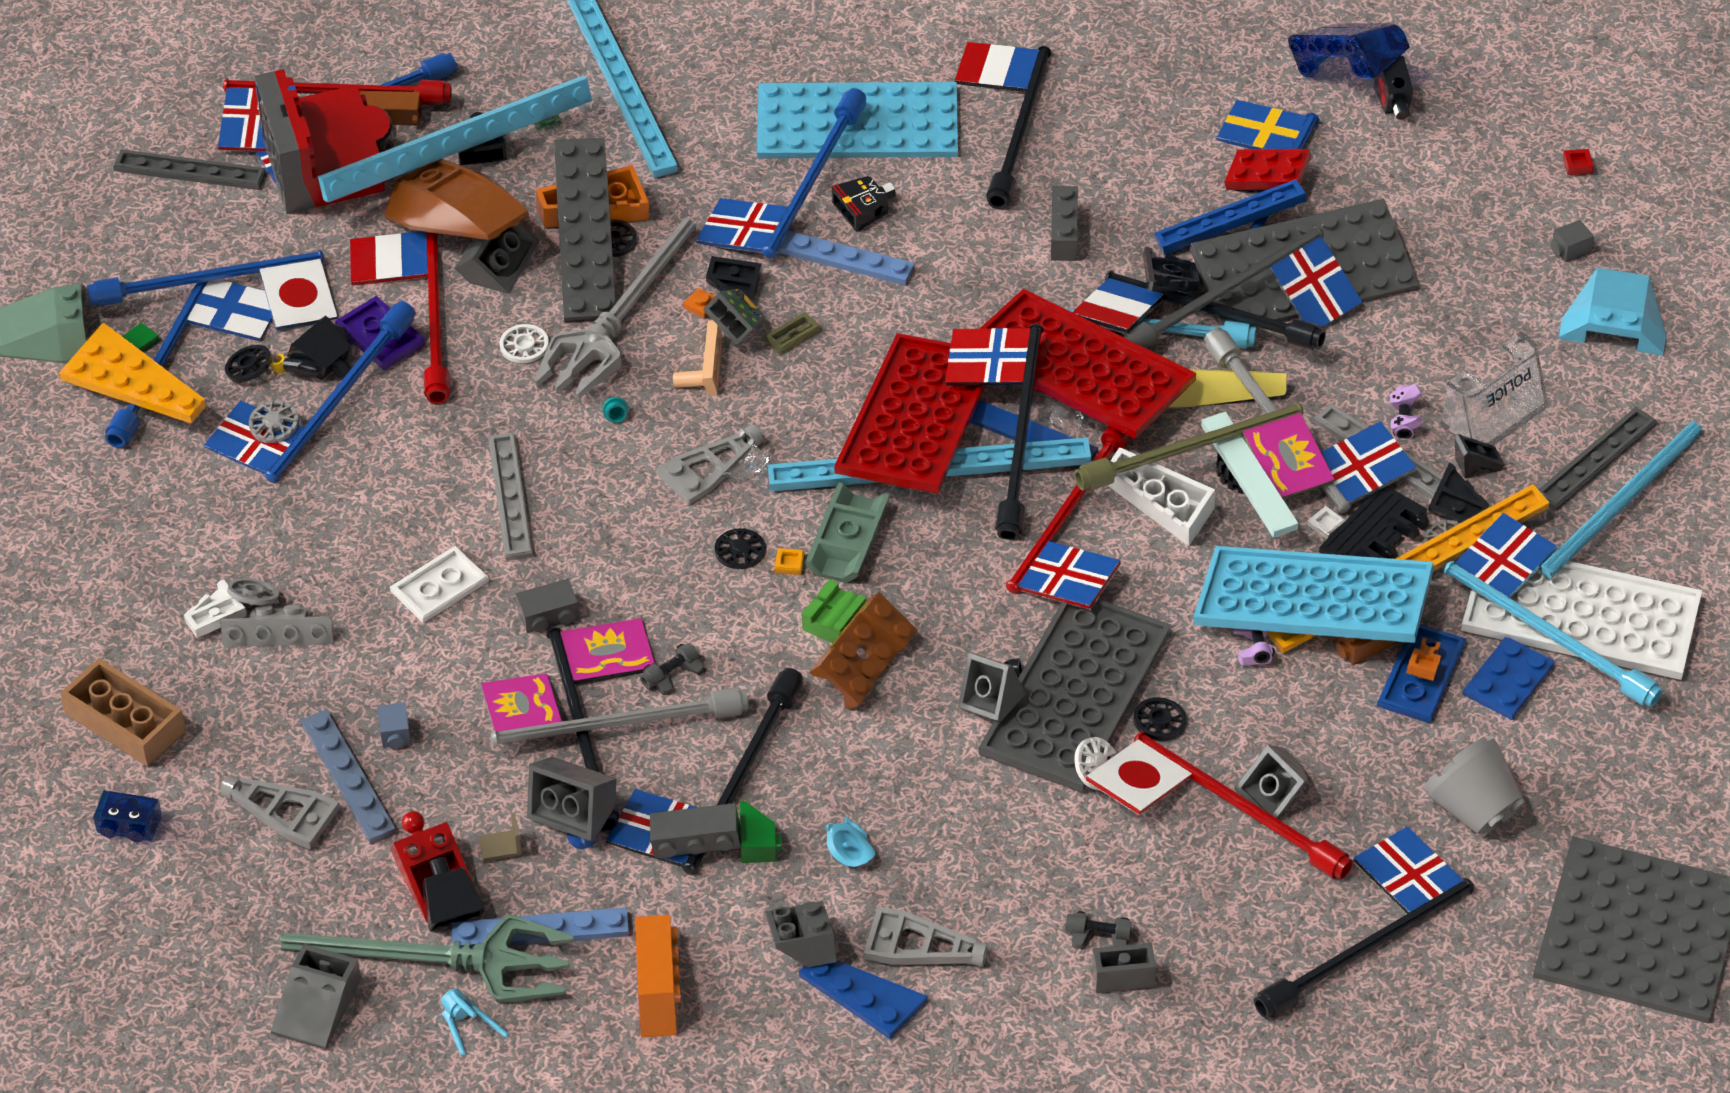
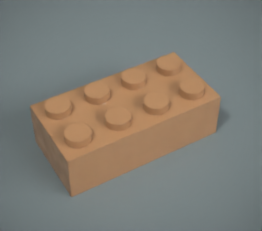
M100 658L92 663L60 693L67 716L147 767L186 731L181 709Z

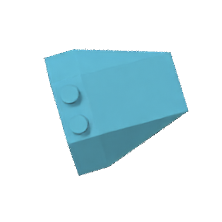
M1597 268L1563 316L1558 339L1584 343L1586 331L1639 339L1637 352L1663 356L1666 332L1650 277L1648 275Z

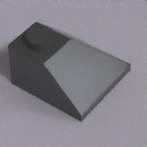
M1267 745L1234 789L1242 797L1279 819L1307 783V778L1303 766L1285 748Z

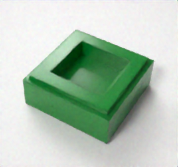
M143 323L138 324L122 336L142 352L159 341V336Z

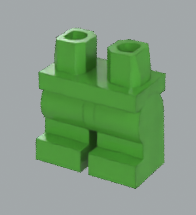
M829 579L817 594V599L814 598L801 614L803 631L826 641L834 642L865 604L866 597L860 594L857 596L851 591H844L839 588V583Z

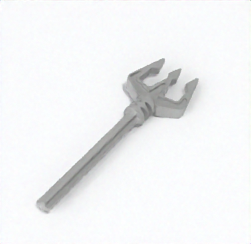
M686 217L685 220H682L610 312H602L588 330L581 329L563 332L552 337L534 379L536 386H539L552 376L550 368L564 352L574 354L568 367L560 372L555 385L557 392L571 384L574 376L594 360L602 361L592 375L581 379L576 390L577 398L584 396L622 366L620 351L611 340L622 329L621 320L696 228V224L691 222V218Z

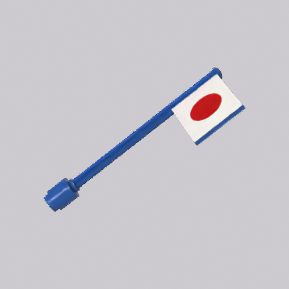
M319 249L317 252L130 283L119 282V278L115 277L93 281V284L87 285L90 305L97 304V307L123 303L122 297H127V294L260 273L276 331L315 324L325 315L330 320L337 319V313L322 266L324 254Z

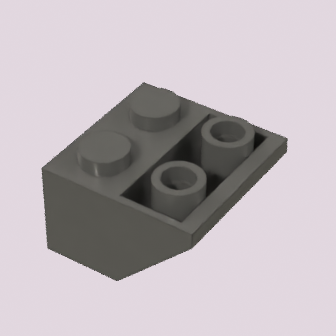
M823 901L806 902L802 905L778 907L774 910L765 911L776 949L806 967L837 962L834 933Z

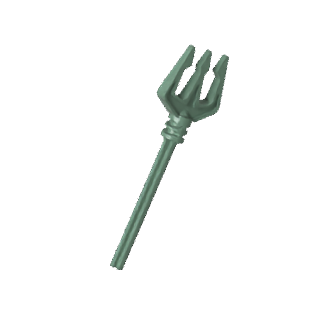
M507 915L486 936L483 943L478 942L473 948L471 942L465 943L462 947L461 941H454L451 946L284 932L280 941L281 950L300 951L304 943L349 956L446 963L451 966L452 970H459L463 965L465 971H469L474 966L475 972L481 973L495 1002L512 1003L564 995L566 990L564 987L545 981L536 988L506 987L504 975L507 972L533 968L553 971L570 967L568 961L551 955L537 957L509 948L514 935L546 936L551 945L573 942L574 937L514 915Z

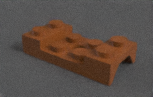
M878 592L865 602L809 673L815 677L828 679L844 695L845 708L851 710L863 701L874 687L872 684L896 654L906 647L918 630ZM857 646L865 650V659L858 656Z

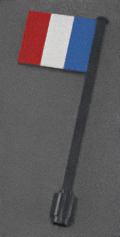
M967 42L954 80L959 85L1026 92L1002 170L993 174L986 194L988 204L995 209L1005 208L1011 202L1016 180L1012 176V172L1048 57L1051 56V49L1047 46L1030 49Z
M1111 270L1106 274L1105 282L1084 300L1073 313L1099 326L1128 334L1163 299L1186 306L1198 297L1178 291H1148L1147 282L1119 275ZM1211 302L1200 309L1201 311L1284 334L1289 344L1309 350L1321 349L1326 338V330L1322 329L1320 325L1297 318L1292 322L1284 323L1216 302Z

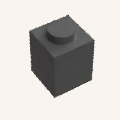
M1581 220L1554 229L1551 242L1552 251L1556 256L1560 255L1565 262L1592 252L1594 235Z

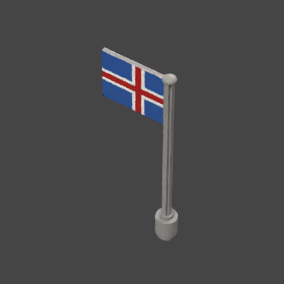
M1215 328L1207 333L1204 338L1205 346L1221 367L1227 366L1233 370L1265 414L1276 411V407L1239 360L1241 349L1229 333L1221 328ZM1381 421L1321 452L1335 479L1334 483L1322 486L1321 488L1337 507V512L1340 514L1349 511L1351 504L1416 471L1414 463Z

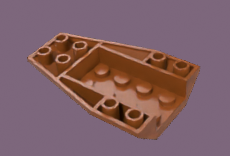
M440 159L419 167L396 180L384 216L387 220L412 230L490 240L499 237L501 232L507 228L518 225L522 219L529 215V212L491 176L445 159Z

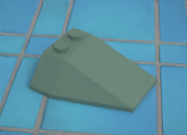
M83 284L54 287L1 307L0 357L68 363L87 341L83 304H85Z

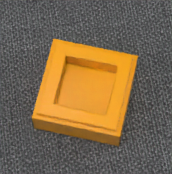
M778 548L774 573L802 575L805 550Z

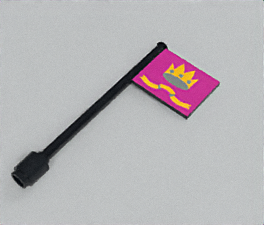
M641 618L566 631L554 627L549 629L546 634L552 645L572 720L584 719L575 684L643 673L645 666L654 663ZM588 731L576 732L585 768L599 772ZM616 802L614 809L600 831L607 832L617 827L620 815Z

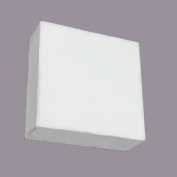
M1325 506L1308 520L1307 525L1328 539L1346 520Z

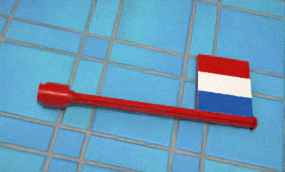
M417 231L350 239L351 286L428 277L431 366L426 368L423 373L424 395L432 404L446 402L450 396V372L446 367L442 366L437 244V235L439 233Z

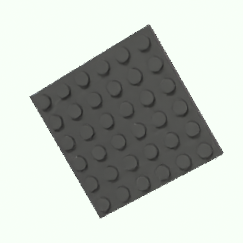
M1572 836L1533 978L1709 1023L1730 939V876Z

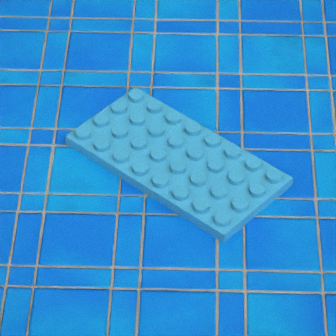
M957 82L758 83L757 158H816L837 121L834 111L844 93L851 88H857L865 93L867 98L866 106L856 124L846 126L829 158L958 157Z
M1215 546L1193 616L1194 625L1415 643L1433 574V562Z

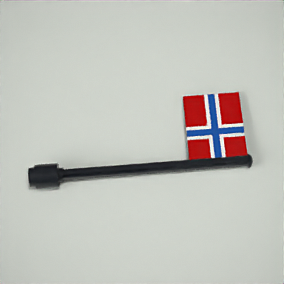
M1036 323L1031 324L1029 328L953 329L945 380L946 385H1023L1007 499L998 504L995 526L998 537L1007 540H1016L1019 537V534L1022 533L1025 506L1020 503L1019 494L1041 333L1044 332L1043 326Z

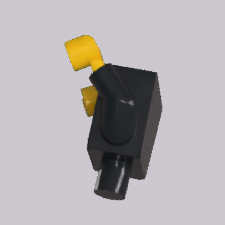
M325 315L291 344L287 354L288 358L285 359L283 354L276 356L278 363L272 362L271 367L273 371L278 374L285 373L286 371L299 372L316 376L319 379H323L333 371L343 380L352 368L344 361L347 359L351 349L346 328L331 322L330 318Z

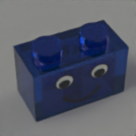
M103 790L93 819L96 832L104 837H127L133 842H141L142 840L152 841L162 812L159 799Z

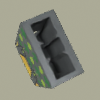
M740 289L719 292L703 309L736 346L764 317L757 304L750 300Z

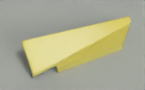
M1189 369L1196 372V381L1169 407H1193L1254 398L1233 370ZM1248 371L1267 397L1285 395L1287 373Z

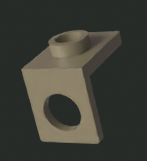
M511 813L513 830L479 836L483 862L522 856L515 813Z

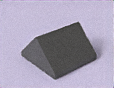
M968 653L958 707L997 721H1002L1026 694L1017 674L1011 665L975 653Z

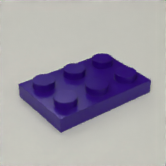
M375 296L337 319L335 323L346 328L349 340L364 353L380 334L379 322L390 310V307L379 297ZM410 325L399 340H389L373 361L385 370L424 346V337Z

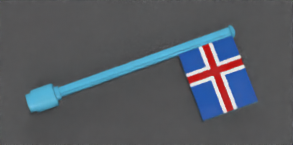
M1503 513L1456 562L1450 561L1446 564L1444 568L1446 576L1454 577L1619 681V685H1621L1620 692L1640 705H1647L1650 708L1660 699L1663 688L1659 687L1657 681L1636 668L1631 672L1621 669L1510 599L1557 550V545Z

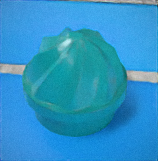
M618 396L609 397L602 407L604 417L613 423L622 422L627 417L629 411L627 402Z

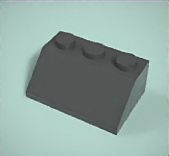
M519 223L516 226L507 228L495 239L473 238L454 269L470 284L508 294L540 241L522 223Z
M553 756L529 764L527 818L593 841L615 807L617 779Z

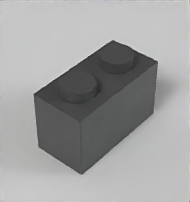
M569 579L515 593L517 610L527 633L533 631L542 632L550 626L570 624L575 619L580 618L578 601Z
M1152 943L1093 948L1092 972L1096 993L1155 987L1156 963Z

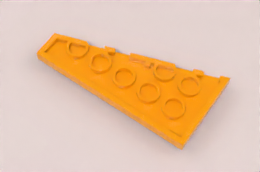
M104 322L59 372L61 381L191 424L206 407L203 397Z

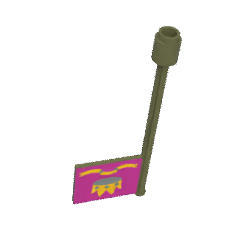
M1299 402L1114 463L1112 461L1109 462L1107 458H1102L1083 464L1079 469L1075 470V480L1080 490L1086 489L1091 491L1113 484L1115 477L1119 473L1242 434L1248 447L1282 499L1334 483L1335 479L1302 417L1304 410Z

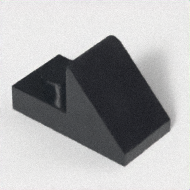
M1460 434L1454 437L1455 460L1465 479L1478 467L1497 472L1505 466L1495 446Z

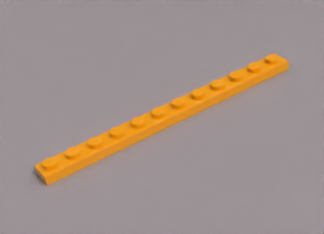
M1532 484L1396 559L1433 562L1434 572L1445 566L1448 562L1461 557L1503 513L1519 523H1523L1547 510L1550 502ZM1267 631L1266 634L1282 654L1317 636Z

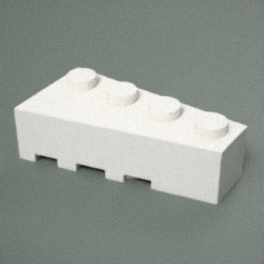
M1119 447L1111 461L1114 463L1136 456V454ZM1154 462L1119 473L1115 477L1114 483L1108 485L1188 546L1197 536L1215 508V489Z

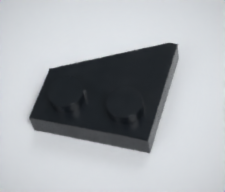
M711 256L706 274V282L720 292L740 289L750 300L754 301L762 273V263Z
M1449 463L1431 500L1428 511L1446 519L1462 523L1488 509L1489 503L1481 495L1477 494L1468 480L1465 481L1456 471V467Z

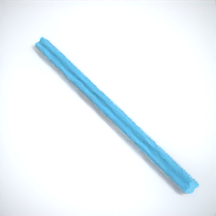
M1691 421L1541 565L1542 574L1552 578L1586 543L1617 516L1637 494L1645 489L1656 476L1671 464L1687 446L1695 441L1696 437L1702 434V426L1697 425L1696 421Z

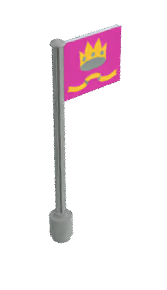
M547 673L481 683V690L493 727L490 739L496 747L502 743L708 712V714H713L714 719L739 716L742 715V712L748 711L745 689L739 690L736 687L711 691L710 697L702 701L562 722Z

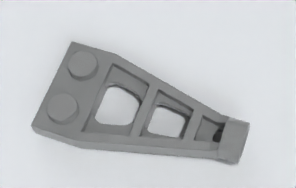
M752 424L738 434L674 457L658 467L656 474L682 500L691 505L713 491L755 450V447L763 443V435ZM730 448L736 455L726 463H723L714 455ZM701 461H709L715 467V470L707 478L701 479L689 467Z
M229 775L224 780L221 787V796L237 802L284 839L311 850L340 809L338 801L315 791L247 778L239 779L232 775ZM258 792L275 796L267 808H262L253 802ZM290 801L303 805V808L293 822H287L277 815L276 812L283 802Z
M878 906L863 954L864 960L889 965L967 963L984 967L988 944L976 942L975 939L909 912ZM910 929L922 934L925 937L923 946L916 950H903L899 948L898 945L902 932ZM941 938L954 944L952 951L932 952L930 949L933 939Z

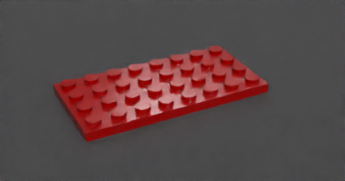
M1024 288L979 328H1029L1031 324L1035 323L1042 325L1044 332L1041 333L1034 389L1134 439L1148 428L1196 381V372Z
M896 333L834 465L835 474L938 494L986 385H946L945 380L951 343Z

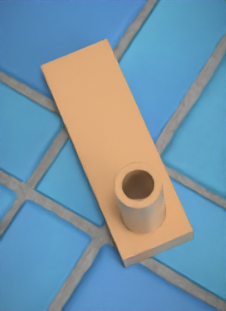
M713 320L707 323L703 370L674 372L673 384L675 388L704 386L707 395L718 394L723 335L721 328Z

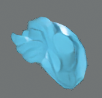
M844 817L845 823L827 824L825 827L827 830V847L837 861L846 866L857 867L866 864L875 856L874 848L867 841L868 835L864 829L860 828L858 823L853 822L848 817Z

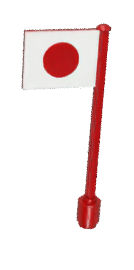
M1139 732L1135 736L1134 743L1086 776L1087 782L1138 815H1141L1191 778L1306 851L1310 857L1309 863L1331 878L1337 877L1342 880L1352 868L1353 860L1349 858L1348 853L1327 840H1322L1320 843L1313 842L1146 736V732Z

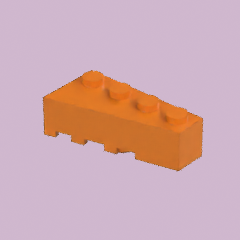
M629 165L607 171L610 220H622L625 222L649 220V201L634 166ZM556 184L536 189V209L544 228L559 227Z
M670 915L635 917L641 1038L677 1035L675 1003H681L680 985H674V983H680L679 965H673V963H679L678 945L672 946V944H678L677 926H671Z

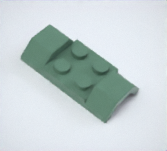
M838 482L807 556L806 566L818 577L844 583L857 578L881 525L882 516L890 499V494L883 493L876 499L854 495L844 483Z

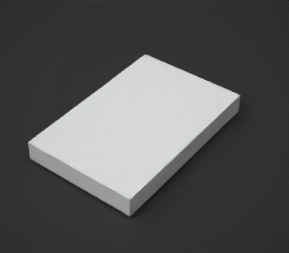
M454 546L390 586V591L422 623H425L488 583L489 577L460 549Z

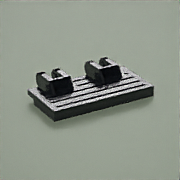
M1386 486L1372 493L1319 547V553L1396 559L1398 552L1393 546L1402 538V535L1414 539L1420 533L1418 527L1424 529L1429 525L1430 522L1425 515L1427 508Z

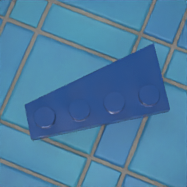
M838 960L835 963L813 967L804 966L799 971V977L889 1039L928 1001L927 995Z

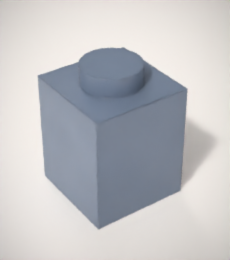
M405 702L377 706L383 748L399 749L404 745L411 744Z

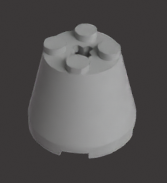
M1491 735L1486 739L1482 737L1452 758V761L1441 770V774L1439 771L1436 772L1423 786L1424 791L1431 799L1476 833L1480 834L1482 838L1496 829L1495 825L1500 821L1505 823L1517 814L1516 810L1526 803L1498 743Z

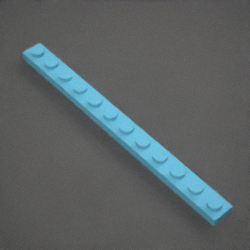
M566 0L653 178L678 172L677 163L596 1Z
M584 76L575 78L318 176L323 200L331 202L591 102L592 98L588 79Z
M1088 437L1027 442L1023 470L1076 466L1091 462ZM1014 444L958 448L946 477L1011 471ZM837 459L768 465L770 492L837 486L838 482L845 485L878 482L835 474L834 465Z

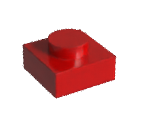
M1589 149L1564 150L1563 160L1567 175L1593 174L1594 165Z

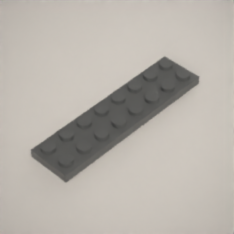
M605 138L554 140L564 322L594 321L598 319L602 312H610L615 305Z

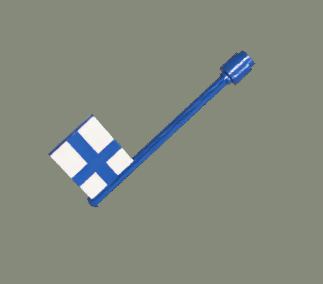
M220 279L196 283L156 354L154 361L160 366H164L187 324L261 341L272 320L265 291ZM129 403L126 409H118L105 430V439L108 444L115 448H123L129 444L140 424V419L137 416L140 406Z

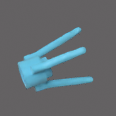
M452 989L442 997L441 1005L445 1009L442 1016L448 1023L461 1055H465L466 1051L453 1020L454 1018L461 1020L468 1015L472 1018L478 1016L505 1038L509 1037L507 1031L479 1009L470 998H466L461 990Z

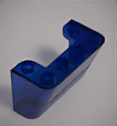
M1336 23L1290 35L1288 38L1289 48L1294 56L1298 70L1304 77H1314L1319 72V65L1329 57H1347L1351 69L1356 76L1374 79L1410 48L1404 31L1392 23Z

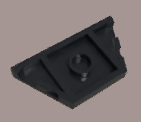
M1144 248L1143 262L1148 291H1198L1200 280L1198 269L1194 262L1180 259L1170 254H1165V258L1152 255V248Z

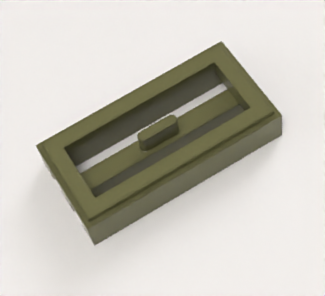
M804 312L766 334L764 341L769 343L773 349H776L779 355H782L821 332V326ZM805 321L807 322L805 325L799 327L798 329L794 328ZM788 332V335L782 337V338L779 339V340H775V339L778 338L779 336H781V335H783L784 333Z

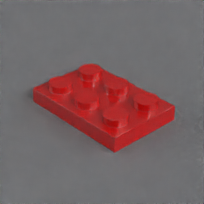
M1237 149L1224 181L1226 190H1269L1295 179L1301 185L1311 160L1310 149Z

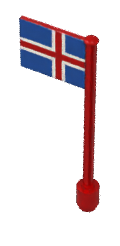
M226 78L223 81V89L226 92L218 150L267 152L262 138L255 81L229 80ZM421 80L420 85L416 84V86L294 82L297 93L318 94L357 85L359 92H419L421 105H445V103H451L452 84L446 83L445 80Z
M1108 426L1101 436L1103 447L1093 461L1102 458L1109 460L1119 447L1125 449L1132 437ZM1078 485L1075 486L1012 579L1006 582V589L1010 593L1017 594L1023 591L1086 609L1092 608L1121 565L1120 560L1052 542L1086 493V489L1080 490Z

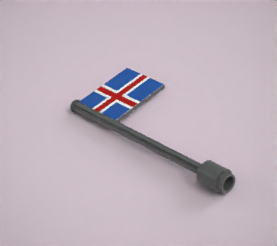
M1314 225L1313 229L1156 324H1148L1144 321L1134 327L1128 334L1124 333L1123 337L1146 349H1150L1158 344L1157 338L1160 333L1268 268L1301 320L1323 327L1361 304L1362 301L1323 240V229L1318 225Z

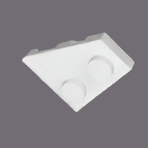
M224 579L217 583V591L211 596L204 595L196 606L184 614L186 624L197 638L221 628L222 619L243 618L247 616L243 604L236 599H232L228 594V584Z

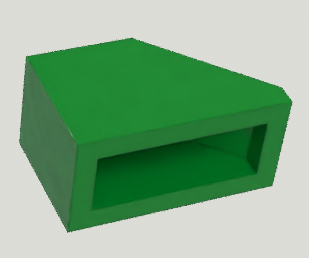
M740 801L742 863L776 862V852H782L781 834H775V823L746 801Z

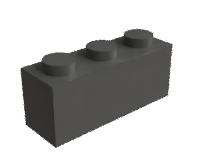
M1052 186L1051 260L1076 261L1078 186Z
M736 803L650 813V842L655 858H670L679 855L741 848L740 819Z

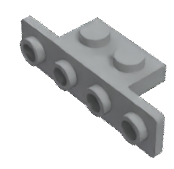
M269 605L258 606L256 609H252L249 618H227L221 620L222 645L332 644V617H308V608H300L299 605H287L284 608H273Z

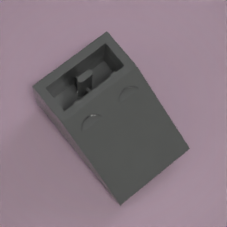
M303 943L291 966L271 1034L326 1049L361 981L358 959Z

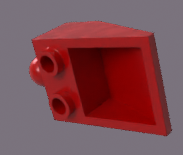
M409 811L402 818V827L412 835L393 842L391 852L406 885L427 923L422 884L425 878L433 876L429 864L431 860L446 857L450 871L464 868L471 882L472 879L448 822L423 831L422 829L425 825L423 815L417 811ZM441 836L443 844H437L434 839ZM416 847L418 852L415 855H411L407 849Z

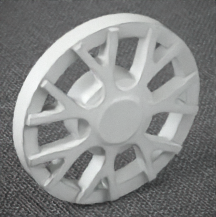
M530 324L513 326L506 330L500 338L502 355L512 362L521 364L539 360L545 355L549 346L548 336L545 331ZM527 331V334H519L518 332ZM538 333L540 337L534 340L533 335ZM509 336H511L514 338V342L508 341L506 339ZM535 344H544L543 348L535 347ZM514 347L515 350L507 352L505 348ZM531 351H534L536 353L532 356L528 355V353H530ZM521 353L523 356L517 357L516 354Z
M1099 737L1085 739L1078 745L1075 752V767L1078 776L1086 786L1093 790L1100 789L1086 781L1087 775L1085 772L1088 770L1091 773L1107 762L1108 756L1111 759L1116 755L1113 747L1106 740ZM1088 743H1091L1094 753L1090 751L1087 746ZM1100 745L1104 748L1103 753L1100 752ZM1082 755L1087 756L1085 762H1082Z

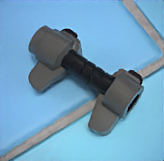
M691 643L686 645L680 644L675 649V656L660 666L656 663L648 664L640 675L642 684L647 689L655 687L662 695H668L672 692V686L667 674L677 667L691 670L698 675L703 672V664L698 660L699 654L696 648Z
M1079 911L1076 914H1067L1065 931L1073 934L1072 947L1076 949L1082 948L1091 932L1111 935L1113 946L1126 945L1130 941L1132 922L1124 917L1117 918L1114 924L1093 921L1090 918V914Z

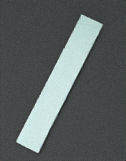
M1226 412L1201 420V426L1205 433L1234 424ZM1241 434L1213 443L1272 537L1298 530L1297 520Z

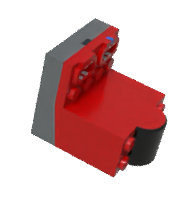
M284 69L254 76L262 138L286 214L385 191L384 182H388V180L331 202H326L323 200L318 176L394 148L392 119L388 112L381 107L367 105L365 94H360L357 85L299 98L293 78H287Z

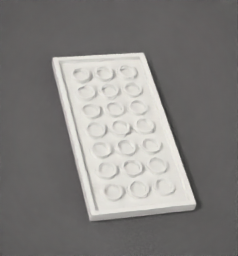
M1569 561L1552 578H1548L1546 574L1543 575L1541 572L1542 567L1540 566L1510 598L1617 666L1629 669L1636 668L1639 671L1682 680L1702 590ZM1473 589L1471 590L1461 631L1500 640L1507 637L1523 645L1579 657Z

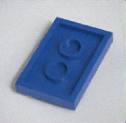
M1505 637L1464 688L1463 695L1512 720L1553 668L1555 661L1511 638Z

